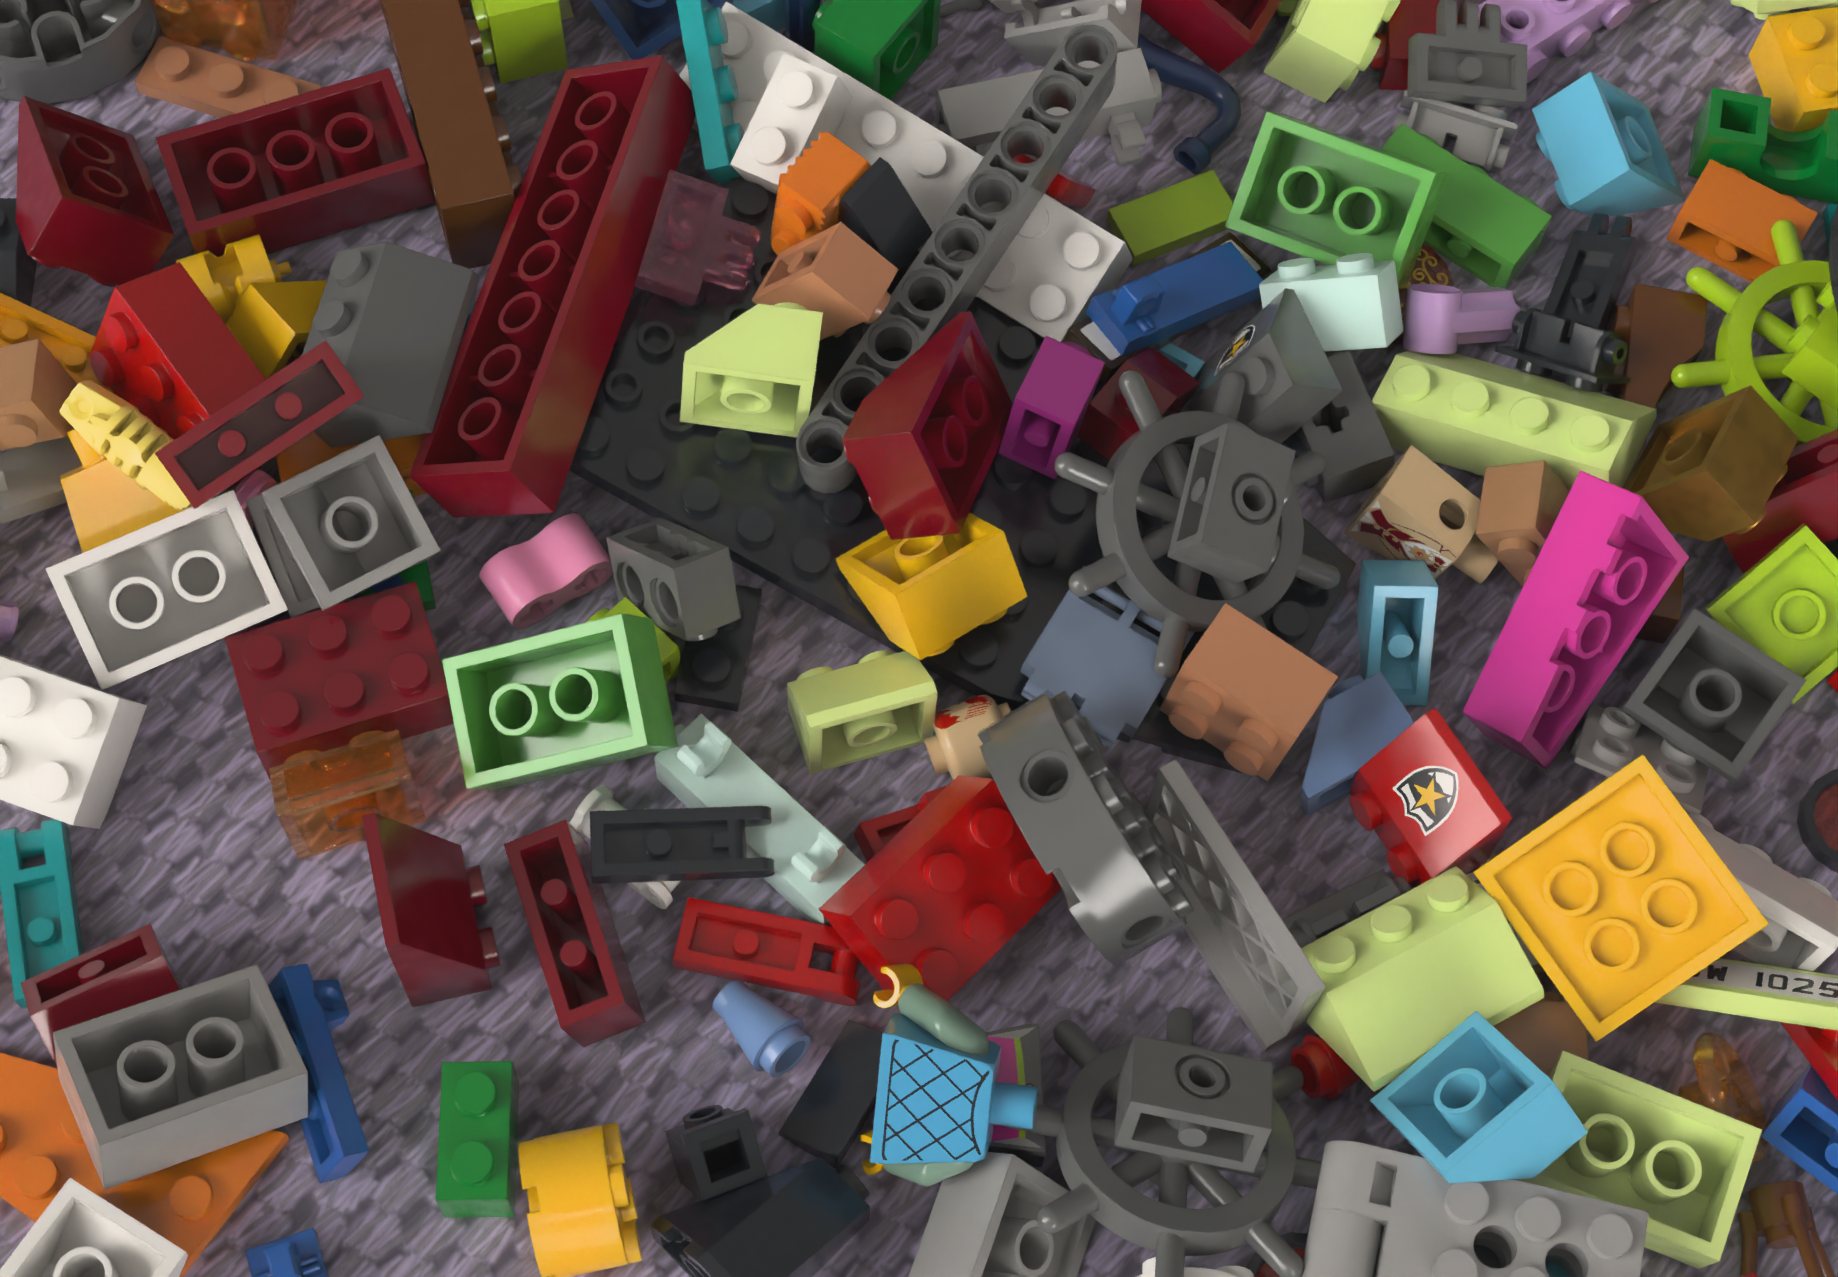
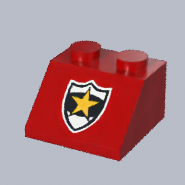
M1436 708L1425 713L1359 768L1349 791L1351 795L1350 806L1356 819L1367 831L1374 829L1387 848L1386 859L1393 874L1396 877L1402 876L1408 885L1411 884L1413 888L1455 866L1467 874L1485 864L1512 819L1510 813Z

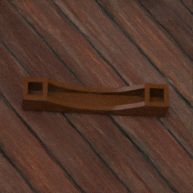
M1636 283L1626 304H1617L1615 306L1609 331L1618 333L1621 341L1626 342L1628 346L1625 360L1620 365H1616L1614 373L1630 377L1631 379L1629 384L1604 383V391L1613 393L1615 398L1655 408L1665 394L1675 386L1671 380L1672 370L1679 364L1696 362L1704 348L1708 300L1700 294ZM1644 442V444H1643V446H1642V448H1641V450H1640V452H1639V455H1638V457H1637V459H1636V461H1635V463H1634V465H1633V467H1632V469H1631V471H1630V473H1629V476H1628L1627 480L1629 479V477H1630V475H1631L1633 469L1635 468V466H1636V464H1637L1639 458L1641 457V455H1642V453H1643V451H1644V449H1645V442ZM1685 564L1635 638L1665 643L1680 620Z

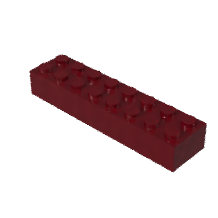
M663 55L565 70L458 347L433 431L424 435L409 477L454 518L554 513L696 118L691 89Z

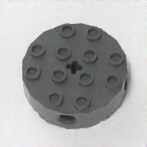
M0 0V98L21 102L23 97L27 96L46 104L81 100L122 81L153 49L168 15L167 0Z
M1047 690L978 732V737L983 743L980 749L986 765L1028 845L1045 873H1054L1064 891L1070 912L1106 960L1118 966L1187 925L1186 915L1193 912L1194 909L1178 882L1182 877L1164 846L1162 844L1158 845L1149 830L1153 825L1136 795L1128 791L1117 771L1109 767L1102 755L1105 748L1089 720L1085 716L1082 718L1076 705L1065 690L1056 696Z

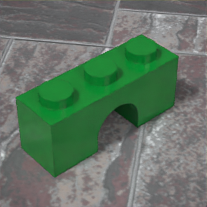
M1712 87L1693 128L1688 176L1699 178L1709 160L1712 159L1726 167L1741 171L1748 178L1778 193L1838 204V111L1830 109L1824 122L1812 130L1788 132L1775 128L1769 123L1771 98Z

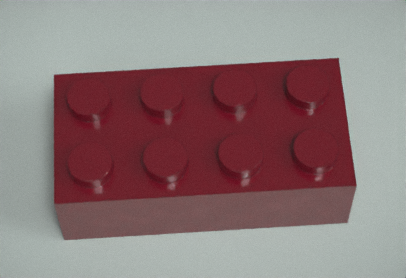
M390 68L155 137L195 254L209 250L219 257L224 255L226 244L258 234L266 254L435 203L427 165Z

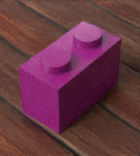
M1046 336L1015 397L998 454L1056 479L1058 474L1054 467L1055 460L1060 454L1069 452L1080 430L1105 362L1093 357L1087 349L1076 343L1059 342Z

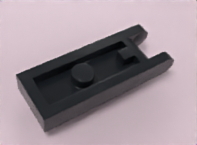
M768 806L590 811L592 884L764 878L775 874L774 860L772 858H747L745 827L771 824V808Z

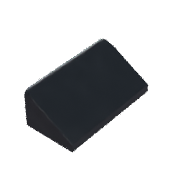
M848 1020L778 1135L816 1158L822 1157L831 1167L837 1169L875 1108L883 1032Z

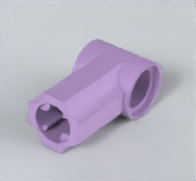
M1411 284L1407 288L1402 347L1419 353L1450 354L1457 351V345L1507 341L1509 334L1512 332L1513 319L1521 311V308L1515 303L1512 290L1501 287L1460 289L1441 284Z

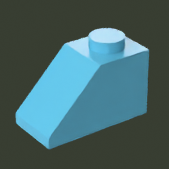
M1361 560L1357 606L1361 677L1365 680L1381 671L1403 706H1427L1439 586L1425 561Z

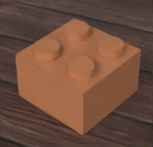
M1225 603L1183 663L1159 710L1168 715L1171 724L1184 735L1193 739L1203 738L1224 752L1227 762L1238 771L1251 776L1258 775L1264 780L1269 781L1338 676Z

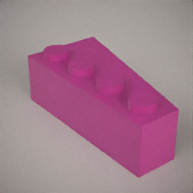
M1580 470L1462 711L1486 737L1545 769L1549 767L1689 558L1642 496Z

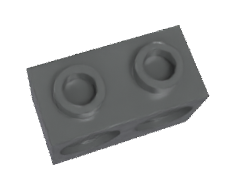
M659 517L606 538L618 601L620 602L626 597L648 618H652L656 626L683 640L699 641L714 636L718 632L719 627L741 618L729 547Z

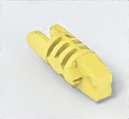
M92 380L78 383L64 401L59 411L60 414L95 451L104 455L114 466H118L126 476L134 479L136 484L142 489H149L162 501H167L169 506H173L175 510L180 509L183 511L191 508L190 502L155 455V452L175 439H172L161 427H157L150 418L141 414L134 405Z

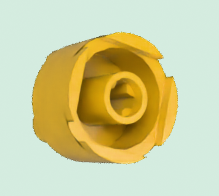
M618 1122L533 1138V1140L519 1143L518 1153L522 1189H527L530 1213L526 1214L536 1261L542 1277H571L643 1261L640 1238L635 1219H638L634 1190L631 1178H626L623 1167L625 1153Z

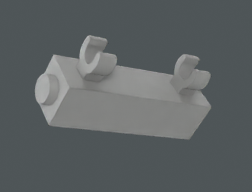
M1141 48L1117 53L1116 81L1112 93L1080 139L1110 134L1112 149L1118 166L1141 162L1142 157L1138 147H1143L1146 144L1142 127L1151 125L1155 106L1162 101V88L1158 73L1154 68H1147ZM1094 61L1078 63L1079 66L1085 68L1100 66L1099 63ZM1044 68L938 90L935 112L937 129L984 157ZM1061 107L1046 110L1048 114L1054 116L1069 113L1067 109Z

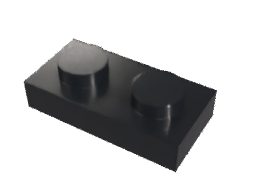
M735 585L741 618L719 627L718 632L710 638L685 642L674 691L675 701L738 712L762 602V589Z

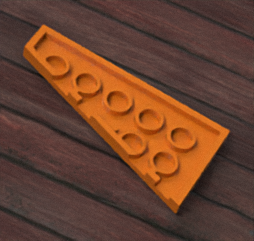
M0 1052V1197L36 1223L67 1180L71 1178L186 1251L188 1257L179 1277L185 1275L290 1140L286 1133L270 1130L104 1190L58 1078L57 1068Z

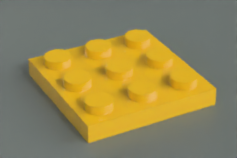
M1644 755L1636 758L1473 872L1489 895L1497 901L1507 920L1596 1042L1769 924Z

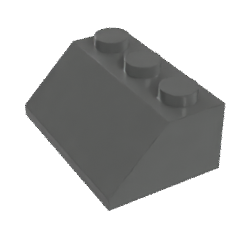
M387 241L337 251L317 312L314 315L313 324L302 356L326 340L365 397L313 432L331 448L364 443L380 435L382 440L432 433L480 277L472 269Z

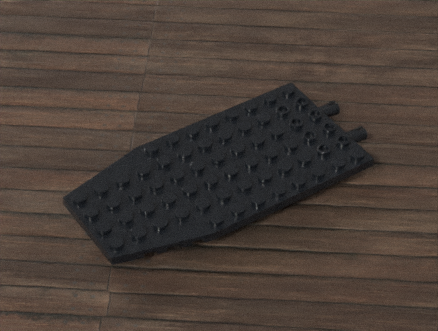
M742 176L732 178L684 249L675 252L651 240L640 275L658 284V287L623 338L613 346L569 471L654 518H664L729 547L731 561L897 653L905 651L888 639L839 569L835 559L885 530L879 515L871 508L868 492L859 474L845 489L836 493H821L808 486L801 475L796 451L797 437L680 422L685 352L757 305L752 301V298L778 256L771 246L770 239L777 194L764 189L759 184L745 180ZM975 297L966 312L971 311L1013 404L1044 339L978 297ZM928 298L918 301L914 307L922 311H932L937 309L942 303ZM860 323L849 328L837 338L832 335L819 341L809 415L872 323ZM899 347L885 350L880 357L888 361H899L905 358L909 352ZM1100 378L1092 399L1106 384ZM865 397L851 400L846 407L856 412ZM1076 436L1069 452L1107 467L1109 460ZM1176 444L1187 467H1189L1194 445ZM999 446L969 513L1004 531L1028 597L1009 607L1006 614L997 621L977 626L957 638L947 651L935 656L926 657L920 662L926 669L975 696L988 695L995 700L997 705L1007 702L1010 708L1011 704L1020 707L1030 701L1021 695L1029 677L1022 674L1020 670L1068 592L1071 575L1082 569L1083 566H1088L1104 556L1099 543L1096 525L1098 492L1057 475L1056 479L1050 478L998 454ZM832 447L822 448L812 456V459L819 463H831L837 460L842 455V452ZM1153 457L1146 467L1140 482L1172 496ZM1136 509L1141 538L1162 527L1161 519ZM1303 518L1304 542L1302 552L1337 567L1341 575L1340 582L1333 589H1323L1294 577L1282 598L1271 609L1263 613L1261 617L1268 631L1307 656L1353 572L1356 563ZM1168 554L1154 560L1153 563L1173 583L1177 561L1167 557ZM1202 571L1196 597L1208 600H1224L1213 576ZM1252 578L1244 580L1246 586L1250 583ZM1116 581L1107 585V587L1130 599ZM1094 593L1088 595L1119 615L1123 614V610ZM1137 618L1134 620L1133 623L1160 638L1161 632ZM1195 632L1183 651L1178 672L1173 677L1167 678L1133 738L1120 732L1117 740L1128 743L1131 738L1159 746L1162 753L1242 773L1227 762L1224 752L1203 738L1193 739L1184 735L1171 724L1169 716L1159 710L1183 663L1205 633Z

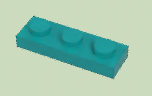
M676 0L705 170L720 185H725L732 178L741 177L730 163L745 134L740 123L734 124L731 102L738 101V88L731 66H724L721 44L728 43L726 21L720 7L713 8L708 0Z

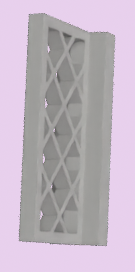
M1177 759L1167 763L1158 770L1146 809V813L1153 825L1149 830L1158 845L1162 844L1176 865L1182 877L1178 882L1194 909L1193 912L1186 915L1187 925L1183 928L1265 1053L1310 1027L1306 1021L1326 986Z

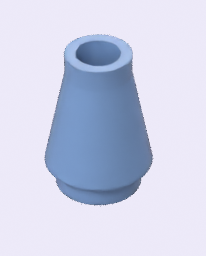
M737 979L727 984L714 999L713 1010L724 1020L756 1071L765 1070L772 1077H779L791 1070L808 1050L811 1039L803 1031L804 1022L750 989L742 980Z

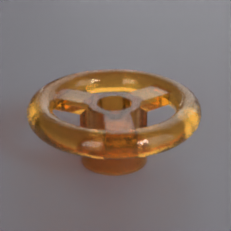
M1705 1032L1699 1035L1693 1049V1061L1697 1080L1680 1086L1678 1096L1760 1128L1763 1131L1767 1123L1766 1114L1755 1084L1743 1061L1730 1043L1719 1034ZM1761 1135L1752 1163L1760 1162L1769 1152L1770 1143L1763 1139Z

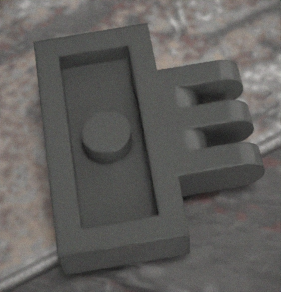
M1440 0L1436 12V35L1417 33L1408 39L1407 97L1517 109L1527 102L1528 45L1500 42L1501 9L1499 5L1486 3L1483 6L1479 26V6L1477 2H1462L1459 8L1457 23L1456 1Z

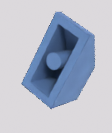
M1381 671L1365 680L1360 675L1350 677L1334 687L1328 694L1329 700L1325 701L1302 784L1301 806L1307 815L1348 795L1358 769L1414 723Z

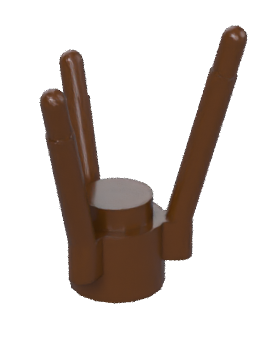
M1780 1181L1758 1186L1748 1192L1752 1210L1737 1214L1742 1235L1740 1277L1752 1272L1756 1274L1758 1237H1765L1767 1247L1771 1249H1785L1797 1246L1808 1277H1836L1817 1233L1812 1209L1808 1207L1803 1183Z

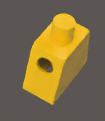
M74 428L66 432L82 466L59 477L82 553L182 512L180 509L175 510L173 506H169L167 501H162L149 489H142L136 484L134 479L126 476L118 466H114L104 455L95 451Z

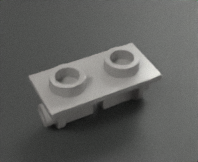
M1405 90L1400 107L1411 111L1409 116L1397 113L1391 135L1403 123L1417 133L1433 138L1441 148L1445 136H1452L1457 138L1452 152L1454 156L1467 164L1478 166L1487 171H1490L1491 166L1503 169L1510 146L1500 144V139L1511 140L1518 127L1517 123L1506 120L1508 116L1506 112L1488 105L1476 104L1473 110L1451 104V101L1407 97V90Z

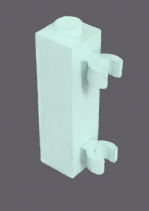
M700 714L687 727L683 724L675 726L678 747L656 752L657 755L654 756L657 779L688 808L770 807L771 824L745 827L747 858H772L774 860L775 874L764 877V879L809 922L832 926L820 912L819 908L865 864L834 833L818 822L732 742L731 738L704 715Z

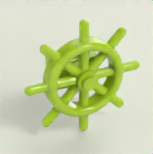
M1782 219L1775 222L1771 228V236L1780 266L1757 277L1742 293L1704 267L1697 266L1688 271L1686 275L1687 285L1725 311L1726 315L1723 318L1717 335L1715 360L1679 364L1672 370L1671 380L1679 388L1721 385L1725 396L1751 385L1798 436L1799 439L1795 445L1797 447L1838 429V313L1832 293L1829 262L1805 261L1795 225L1789 220ZM1789 298L1798 328L1794 329L1764 307L1773 302ZM1817 303L1824 307L1821 313ZM1752 331L1785 353L1753 356L1751 345ZM1787 378L1790 386L1781 400L1778 401L1770 393L1762 380ZM1812 397H1818L1825 425H1820L1800 417Z

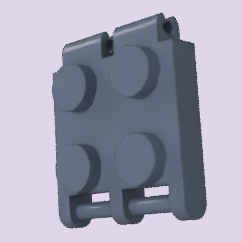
M1107 586L1093 593L1123 610L1122 615L1112 611L1089 596L1079 597L1074 595L1069 588L1022 665L1020 672L1028 676L1029 680L1023 688L1021 695L1032 700L1047 690L1054 696L1065 690L1074 704L1080 707L1079 712L1082 718L1085 716L1089 720L1101 742L1111 748L1120 732L1133 738L1167 678L1160 677L1153 667L1159 637L1133 622L1137 618L1161 632L1163 623L1145 613L1132 600ZM1188 631L1184 650L1195 632Z

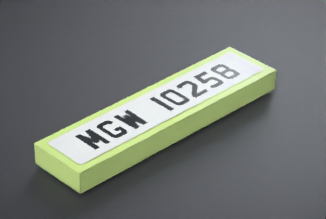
M1718 958L1654 1002L1838 1031V975Z

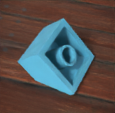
M1589 72L1532 109L1540 129L1536 133L1537 143L1543 154L1554 165L1559 178L1554 182L1555 190L1562 203L1569 210L1574 211L1576 209L1591 218L1594 213L1608 214L1609 217L1686 201L1648 106L1593 72Z
M1477 1011L1471 1014L1370 1100L1375 1108L1448 1183L1535 1178L1588 1133L1555 1083Z

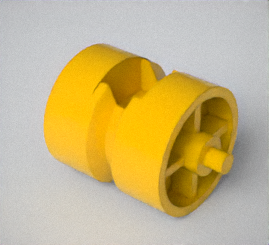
M259 234L226 244L224 255L219 257L207 250L176 260V263L180 262L225 324L235 309V302L238 296L247 289L250 283L282 282L281 276L292 273L288 261L276 265L274 259L268 260Z

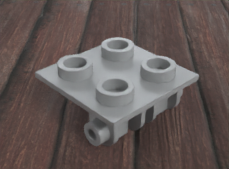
M1590 704L1586 712L1582 731L1579 730L1569 750V754L1575 756L1574 762L1611 777L1636 758L1644 755L1682 808L1699 816L1702 811L1708 766L1649 727L1640 724L1637 719L1622 709L1616 707L1604 709L1595 704Z

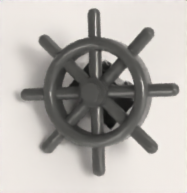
M1134 370L1124 372L1119 378V388L1140 430L1129 437L1118 448L1108 462L1107 467L1070 452L1060 454L1054 464L1055 471L1059 476L1098 492L1096 525L1104 557L1071 575L1069 579L1071 592L1076 596L1084 597L1116 581L1124 593L1140 609L1162 622L1163 625L1153 667L1155 672L1163 678L1173 677L1178 672L1188 631L1205 632L1225 603L1267 629L1261 615L1271 609L1282 598L1294 577L1323 589H1333L1339 584L1341 578L1337 567L1302 552L1304 524L1296 486L1319 475L1324 470V457L1319 452L1309 451L1294 459L1295 450L1263 437L1246 425L1238 422V414L1245 389V379L1236 371L1227 372L1222 376L1213 413L1207 411H1185L1164 418L1142 375ZM1176 444L1194 445L1189 467H1187ZM1153 457L1172 496L1140 482L1146 467ZM1136 509L1161 519L1162 527L1141 538ZM1168 554L1167 557L1177 561L1173 583L1158 570L1153 563L1154 560ZM1202 571L1213 576L1224 600H1208L1196 597ZM1252 578L1250 583L1246 586L1244 580Z
M1184 1007L1174 1008L1168 1014L1166 1040L1134 1035L1132 1043L1120 1045L1105 1052L1075 1022L1070 1020L1060 1021L1054 1028V1039L1081 1068V1071L1074 1078L1068 1090L1063 1108L1057 1109L1037 1105L1033 1130L1005 1126L1056 1137L1058 1162L1071 1191L1040 1209L1037 1215L1039 1227L1046 1233L1054 1234L1091 1214L1099 1223L1121 1238L1143 1248L1156 1251L1155 1277H1184L1185 1256H1207L1224 1253L1246 1243L1280 1277H1300L1304 1271L1302 1258L1272 1228L1270 1223L1278 1213L1290 1184L1317 1189L1322 1162L1296 1157L1292 1130L1278 1104L1279 1101L1295 1093L1303 1086V1072L1296 1066L1288 1065L1273 1073V1063L1193 1046L1194 1018L1192 1013ZM1108 1097L1117 1105L1116 1120L1091 1115L1092 1111ZM1096 1145L1135 1154L1110 1168ZM1218 1170L1258 1177L1259 1182L1243 1197ZM1149 1179L1159 1187V1199L1156 1201L1133 1188ZM1192 1184L1214 1208H1187L1188 1186Z

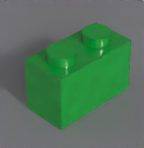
M512 1061L442 1062L436 1202L445 1218L515 1216L519 1079Z

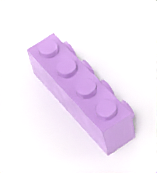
M1486 0L1478 5L1479 26L1483 6L1486 3L1499 5L1501 9L1500 42L1528 45L1527 83H1529L1545 69L1550 59L1561 52L1566 57L1575 54L1587 43L1591 34L1602 26H1605L1608 30L1616 28L1630 15L1634 6L1643 0ZM1648 0V1H1649L1650 3H1654V2H1656V1H1658V0Z

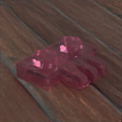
M670 170L634 286L693 306L698 297L702 280L733 290H743L749 277L744 269L751 268L755 253L750 248L757 247L761 233L754 226L721 216L729 189Z

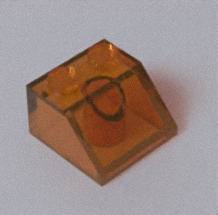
M398 729L387 733L380 730L364 732L353 737L348 745L325 752L319 750L298 752L287 758L284 764L269 768L277 816L299 860L366 840L362 821L363 815L377 813L409 826L427 821Z

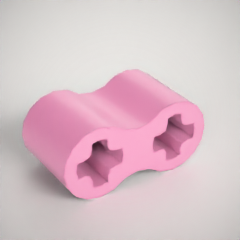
M572 513L554 520L530 540L498 552L484 564L479 578L514 629L522 630L552 614L566 602L581 597L602 585L612 576L613 570L609 555L580 514Z

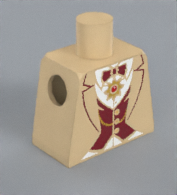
M1412 445L1373 487L1344 532L1347 536L1389 560L1425 561L1435 580L1450 565H1453L1481 584L1499 561L1478 536L1474 534L1477 527L1480 500Z

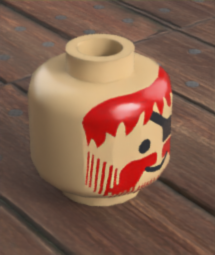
M978 695L943 708L935 713V721L933 722L935 735L924 739L937 776L949 772L953 780L958 775L993 779L980 749L983 743L978 737V732L1011 712L1007 702L997 705L992 697Z

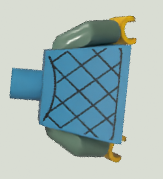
M904 963L881 967V972L891 977L894 983V990L875 991L873 996L874 1003L881 1008L899 1006L902 1014L893 1013L882 1033L873 1129L859 1136L861 1142L871 1144V1155L862 1161V1169L868 1175H874L886 1169L890 1174L925 1187H930L970 1169L974 1162L984 1160L991 1143L994 1124L1033 1130L1038 1100V1087L998 1082L1001 1046L989 1041L986 1032L948 1001L924 986L921 974L913 965Z

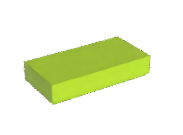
M1210 170L1108 209L1106 220L1115 236L1126 243L1133 258L1131 264L1135 266L1230 229L1225 227L1233 202L1215 171Z

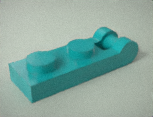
M56 819L42 821L41 828L21 833L17 827L0 830V890L14 1001L21 1008L27 1007L20 982L84 954L71 861L72 849L67 823ZM45 854V865L24 869L26 858Z

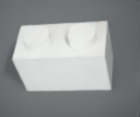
M783 53L730 165L746 181L759 184L764 189L777 194L780 174L787 173L788 165H794L796 157H802L803 149L810 148L811 140H818L819 132H829L835 136L853 96L837 75Z

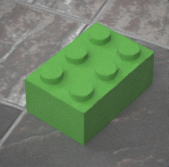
M1266 111L1225 227L1306 258H1313L1314 261L1325 265H1337L1336 259L1357 253L1373 254L1374 261L1395 260L1398 289L1407 287L1449 173L1287 114Z
M621 613L442 659L466 789L500 790L678 747L652 618Z

